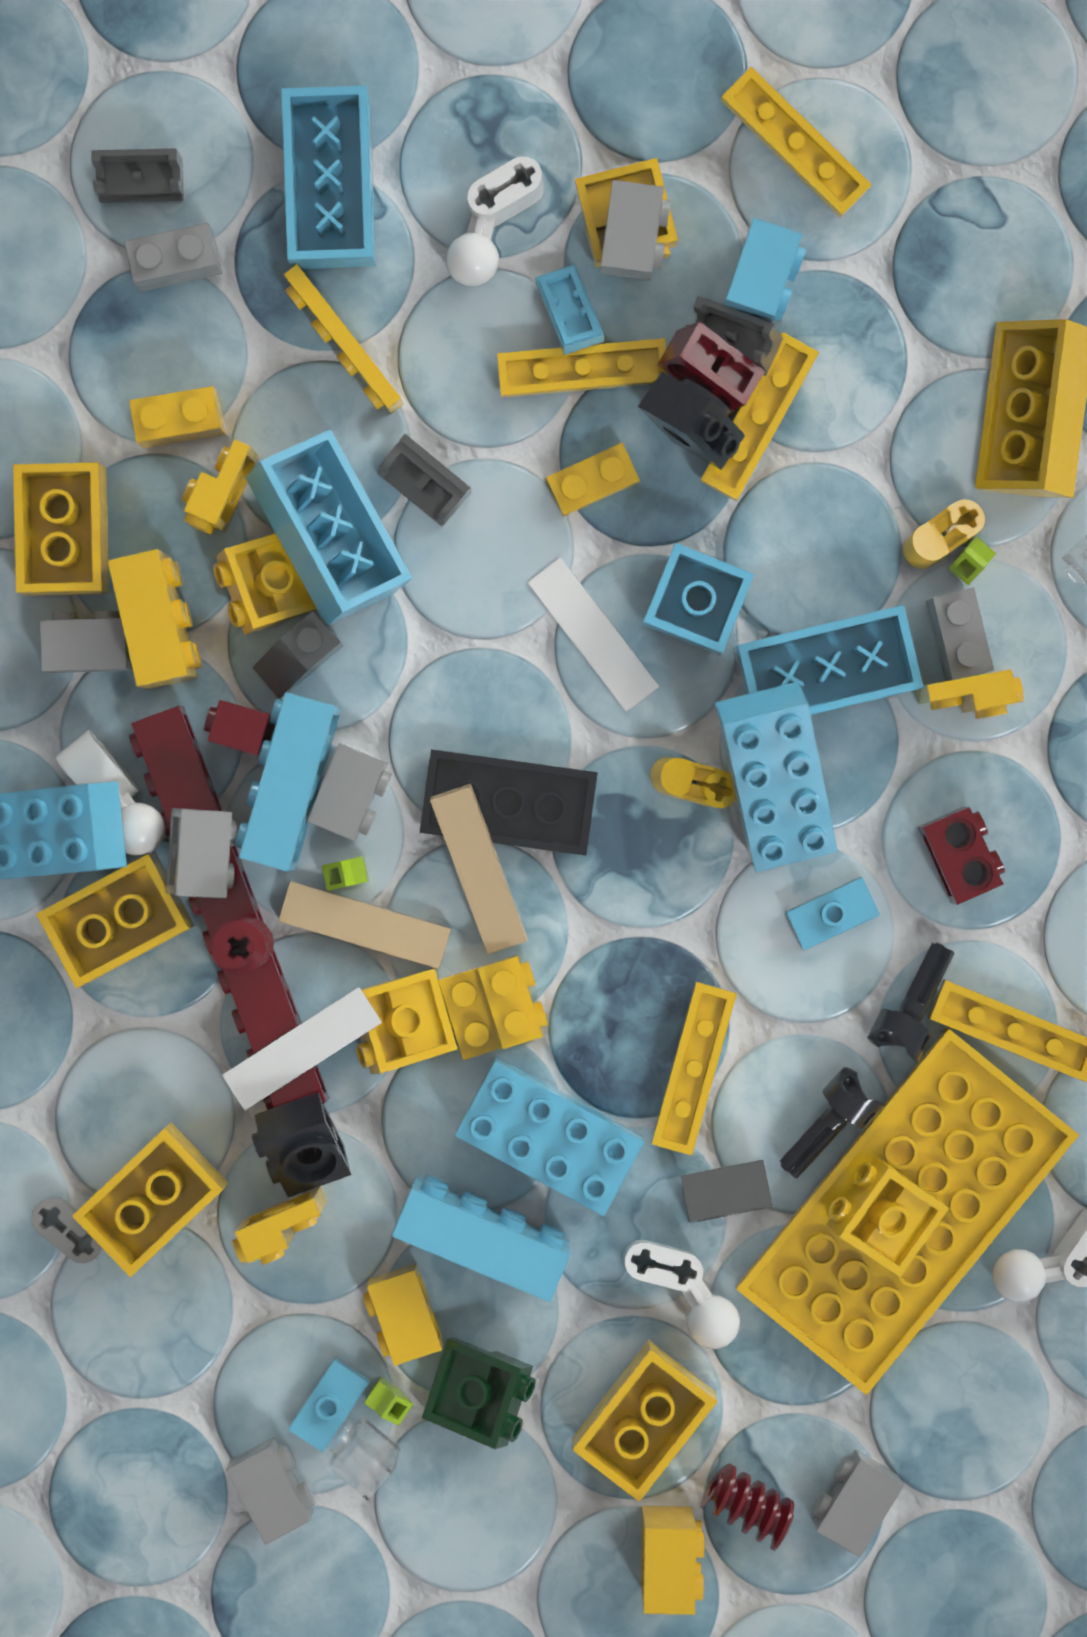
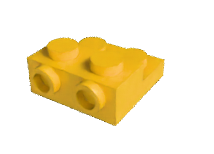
M657 158L575 179V186L595 268L601 266L613 180L664 187L662 200L668 201ZM670 209L667 227H658L656 241L657 243L665 244L663 259L671 256L670 249L677 247L678 243Z
M234 439L231 447L224 446L219 454L215 465V470L220 471L217 478L201 472L198 480L192 478L189 481L182 497V502L187 504L184 509L186 512L184 522L210 535L213 534L215 528L226 533L248 483L245 477L255 467L259 458L251 446Z
M276 533L225 548L216 556L218 563L213 565L215 579L221 588H228L232 602L227 607L230 620L234 627H242L244 635L282 624L289 619L308 614L312 611H318Z
M1012 669L923 686L924 688L916 690L918 703H930L931 711L961 705L963 713L974 711L976 719L1007 714V705L1024 701L1021 680L1019 677H1013Z
M518 954L438 979L463 1060L543 1037L541 1027L549 1025L542 1002L533 1003L529 987L535 986L536 983L529 961L521 963Z
M428 969L361 989L382 1022L360 1036L362 1043L356 1044V1054L359 1063L363 1068L369 1067L370 1074H382L457 1050L435 969Z
M874 1156L870 1163L863 1162L857 1167L853 1175V1182L855 1184L846 1197L840 1196L832 1202L828 1210L830 1219L826 1225L840 1238L901 1277L949 1208L877 1156Z
M321 1186L243 1219L234 1232L237 1238L232 1240L239 1261L242 1264L245 1262L249 1264L259 1259L261 1265H265L284 1256V1250L289 1248V1243L295 1232L317 1223L316 1218L321 1216L320 1213L327 1202Z

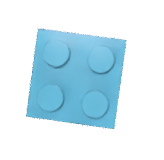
M753 218L724 305L771 323L773 319L781 322L792 294V289L785 287L787 280L795 281L806 252L805 248L799 247L803 234Z
M675 542L642 625L720 656L724 652L754 574Z

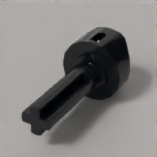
M937 942L936 944H931L900 1006V1010L881 1009L867 1036L868 1041L877 1047H904L907 1050V1054L917 1064L919 1063L933 1035L920 1021L923 1019L955 954L954 951L945 948L944 945Z
M844 1066L823 1089L822 1093L831 1107L823 1112L780 1160L781 1167L796 1179L843 1130L847 1122L865 1129L886 1106L885 1103L867 1098L862 1091L857 1072L849 1067Z

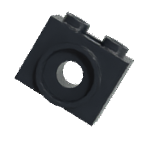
M662 371L638 405L642 412L673 443L720 470L735 455L740 442L745 437V434L728 417L730 409L708 390L685 377L677 380Z
M319 1092L254 1115L258 1132L252 1134V1140L259 1158L267 1157L266 1167L274 1185L280 1183L288 1198L351 1175L345 1145Z

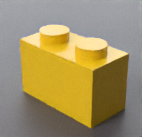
M213 386L129 400L135 439L143 448L226 435L220 395Z
M417 1263L369 1279L367 1284L368 1292L363 1293V1298L369 1316L377 1315L382 1331L377 1332L376 1335L384 1357L390 1355L393 1365L397 1366L442 1350L444 1341Z

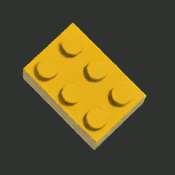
M98 462L13 464L16 593L24 596L110 594L107 468Z
M159 549L108 560L137 687L150 690L198 679L196 669L202 668V660L197 643L192 644L188 637L187 628L192 627L193 623L188 603L182 602L178 594L177 587L183 585L178 561H173L169 555Z
M156 852L149 853L128 864L127 867L120 868L36 913L76 989L195 927L180 897L166 893L167 873Z
M171 1122L77 1210L72 1217L131 1278L205 1208L229 1182Z
M648 1339L572 1437V1450L640 1502L718 1401L715 1390Z

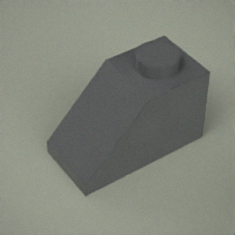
M312 611L284 634L252 668L278 699L281 700L285 692L289 693L344 645L322 619Z

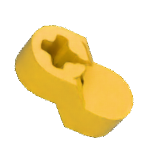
M966 499L957 501L916 529L904 541L903 554L905 559L918 569H926L938 563L971 540L983 529L985 514L982 508L977 503Z
M675 757L661 758L654 763L651 769V783L655 790L664 795L714 808L729 807L736 799L731 774L727 771Z

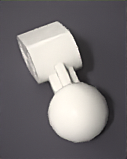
M522 156L512 159L471 185L467 200L472 215L467 233L455 239L446 253V266L449 274L455 281L465 286H480L491 280L499 266V254L496 246L491 241L494 227L534 205L541 199L544 193L542 171L540 165L534 159ZM524 176L527 181L531 180L532 184L525 187L523 183H518L517 179ZM487 197L489 201L495 203V206L488 209L485 204H481V200Z
M87 730L56 755L58 763L76 785L118 781L125 852L127 854L145 856L158 848L163 841L165 833L162 816L152 806L144 803H135L132 797L140 791V788L92 731Z
M1087 1209L1077 1217L1056 1248L1053 1256L1039 1259L1034 1253L1022 1249H1012L1002 1254L993 1267L992 1279L997 1292L1003 1298L1012 1302H1027L1039 1295L1045 1283L1066 1279L1074 1286L1087 1287ZM1074 1259L1083 1262L1079 1269L1071 1266Z
M636 1240L626 1247L623 1253V1263L625 1269L633 1278L681 1291L691 1308L687 1317V1327L690 1336L698 1345L707 1349H720L728 1346L736 1338L740 1330V1316L737 1308L730 1300L711 1294L703 1280L702 1264L693 1253L648 1240ZM642 1249H647L648 1256L657 1263L674 1267V1265L681 1266L683 1260H688V1266L694 1270L692 1276L685 1275L683 1281H678V1275L671 1271L670 1268L652 1264L645 1265L643 1271H638L636 1263L631 1258L633 1255H640Z

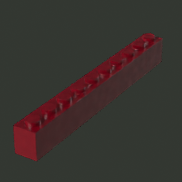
M178 705L131 723L134 733L129 734V740L136 757L140 758L143 756L149 772L143 774L151 797H159L164 811L160 815L163 818L165 835L167 837L170 836L172 808L223 811L185 707ZM235 845L230 846L229 863H232L234 867V881L232 888L227 889L226 898L188 896L195 915L202 914L208 930L203 931L202 935L210 955H212L211 944L213 936L227 922L242 917H252L264 923ZM244 937L239 940L240 945L237 948L241 954L248 951L246 947L250 943L248 938ZM274 948L269 960L251 973L238 975L229 973L225 969L217 971L225 995L232 993L237 1009L232 1010L236 1028L240 1034L246 1032L252 1047L246 1050L248 1058L302 1024ZM315 1065L263 1100L267 1110L316 1092H319L324 1103L330 1097L318 1065Z

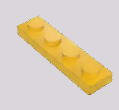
M752 66L722 95L721 102L840 218L870 189L872 184Z
M296 264L284 274L290 285L284 291L299 310L307 306L316 319L310 324L325 344L332 339L342 351L336 358L348 374L352 377L358 372L368 386L362 391L377 410L384 406L392 414L403 405L402 398Z
M784 332L781 334L783 340L767 376L762 375L747 404L740 408L733 420V423L745 434L737 452L727 461L722 470L709 464L700 480L703 484L736 502L819 354L817 350Z
M661 338L595 344L564 355L562 348L497 353L501 398L654 384L662 371L668 374L657 365L666 350V340Z
M943 979L927 1018L1081 1081H1087V1037Z
M695 981L653 1133L652 1145L693 1155L737 996L736 992Z

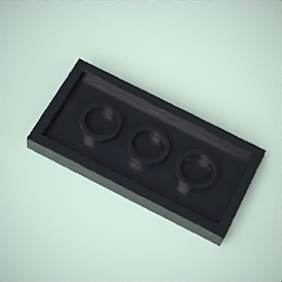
M431 749L419 833L443 836L430 802L431 797L471 783L493 843L586 856L598 772Z

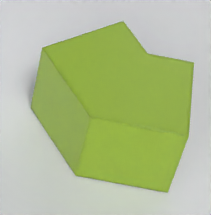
M976 536L955 558L948 569L969 586L997 553Z
M364 856L321 865L327 891L369 882Z
M381 1376L364 1401V1404L373 1409L380 1418L398 1426L413 1406V1403L402 1390Z

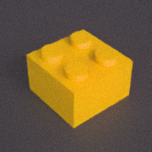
M642 1506L641 1595L644 1614L695 1615V1600H703L704 1579L703 1574H701V1562H696V1558H704V1531H702V1521L694 1519L692 1506Z

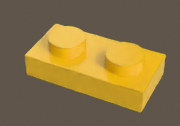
M623 442L546 477L563 517L640 482Z

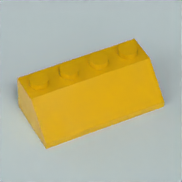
M1068 319L996 322L975 489L1032 497L1074 498L1087 397L1086 326Z

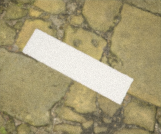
M561 557L527 582L626 712L659 687Z
M358 987L222 1076L245 1111L382 1022L360 987Z

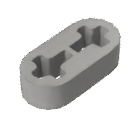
M51 1196L45 1198L32 1211L31 1221L34 1229L72 1261L83 1264L93 1261L103 1248L92 1239L90 1245L94 1249L93 1252L85 1249L81 1253L76 1249L78 1240L69 1233L73 1231L79 1237L88 1234L72 1217L77 1209L60 1197ZM54 1207L58 1208L60 1213L57 1218L67 1228L64 1229L55 1222L50 1226L46 1225L43 1222L46 1218V1214L42 1211L43 1208L48 1211Z

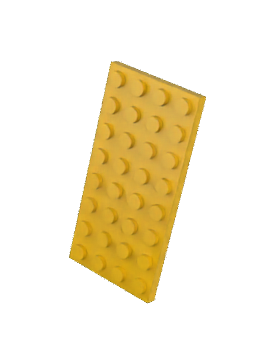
M949 1028L942 1032L920 1059L919 1063L916 1064L885 1102L886 1106L862 1130L735 1286L736 1290L865 1395L876 1385L1079 1136L1077 1132ZM874 1156H877L949 1208L901 1277L840 1238L826 1225L830 1219L828 1210L832 1202L840 1196L846 1197L855 1184L853 1182V1175L857 1167L863 1162L870 1163Z

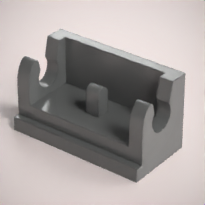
M177 148L91 150L92 164L96 170V181H93V187L100 203L184 201L183 159Z
M698 296L693 306L695 313H697L696 322L700 321L761 367L764 370L763 376L766 377L783 340L775 324Z
M406 434L401 437L400 441L386 456L379 466L380 470L377 472L379 476L441 527L446 524L472 492L470 486Z
M764 1160L680 1176L689 1224L767 1209L773 1206Z

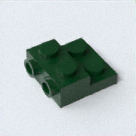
M455 1337L447 1338L422 1418L493 1449L508 1446L509 1441L514 1442L522 1429L523 1419L517 1417L522 1401L527 1402L530 1399L535 1388L536 1380L530 1377L533 1366L498 1351L489 1352Z

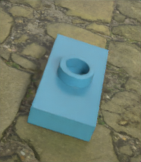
M575 264L536 277L537 288L564 355L604 342L603 331Z
M863 877L850 881L785 912L803 950L809 949L880 916Z
M335 1357L288 1430L323 1453L368 1386L370 1380Z

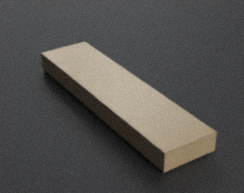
M471 783L432 796L430 802L487 954L527 942L526 931Z
M294 881L289 883L278 920L285 924L437 969L440 968L451 928Z

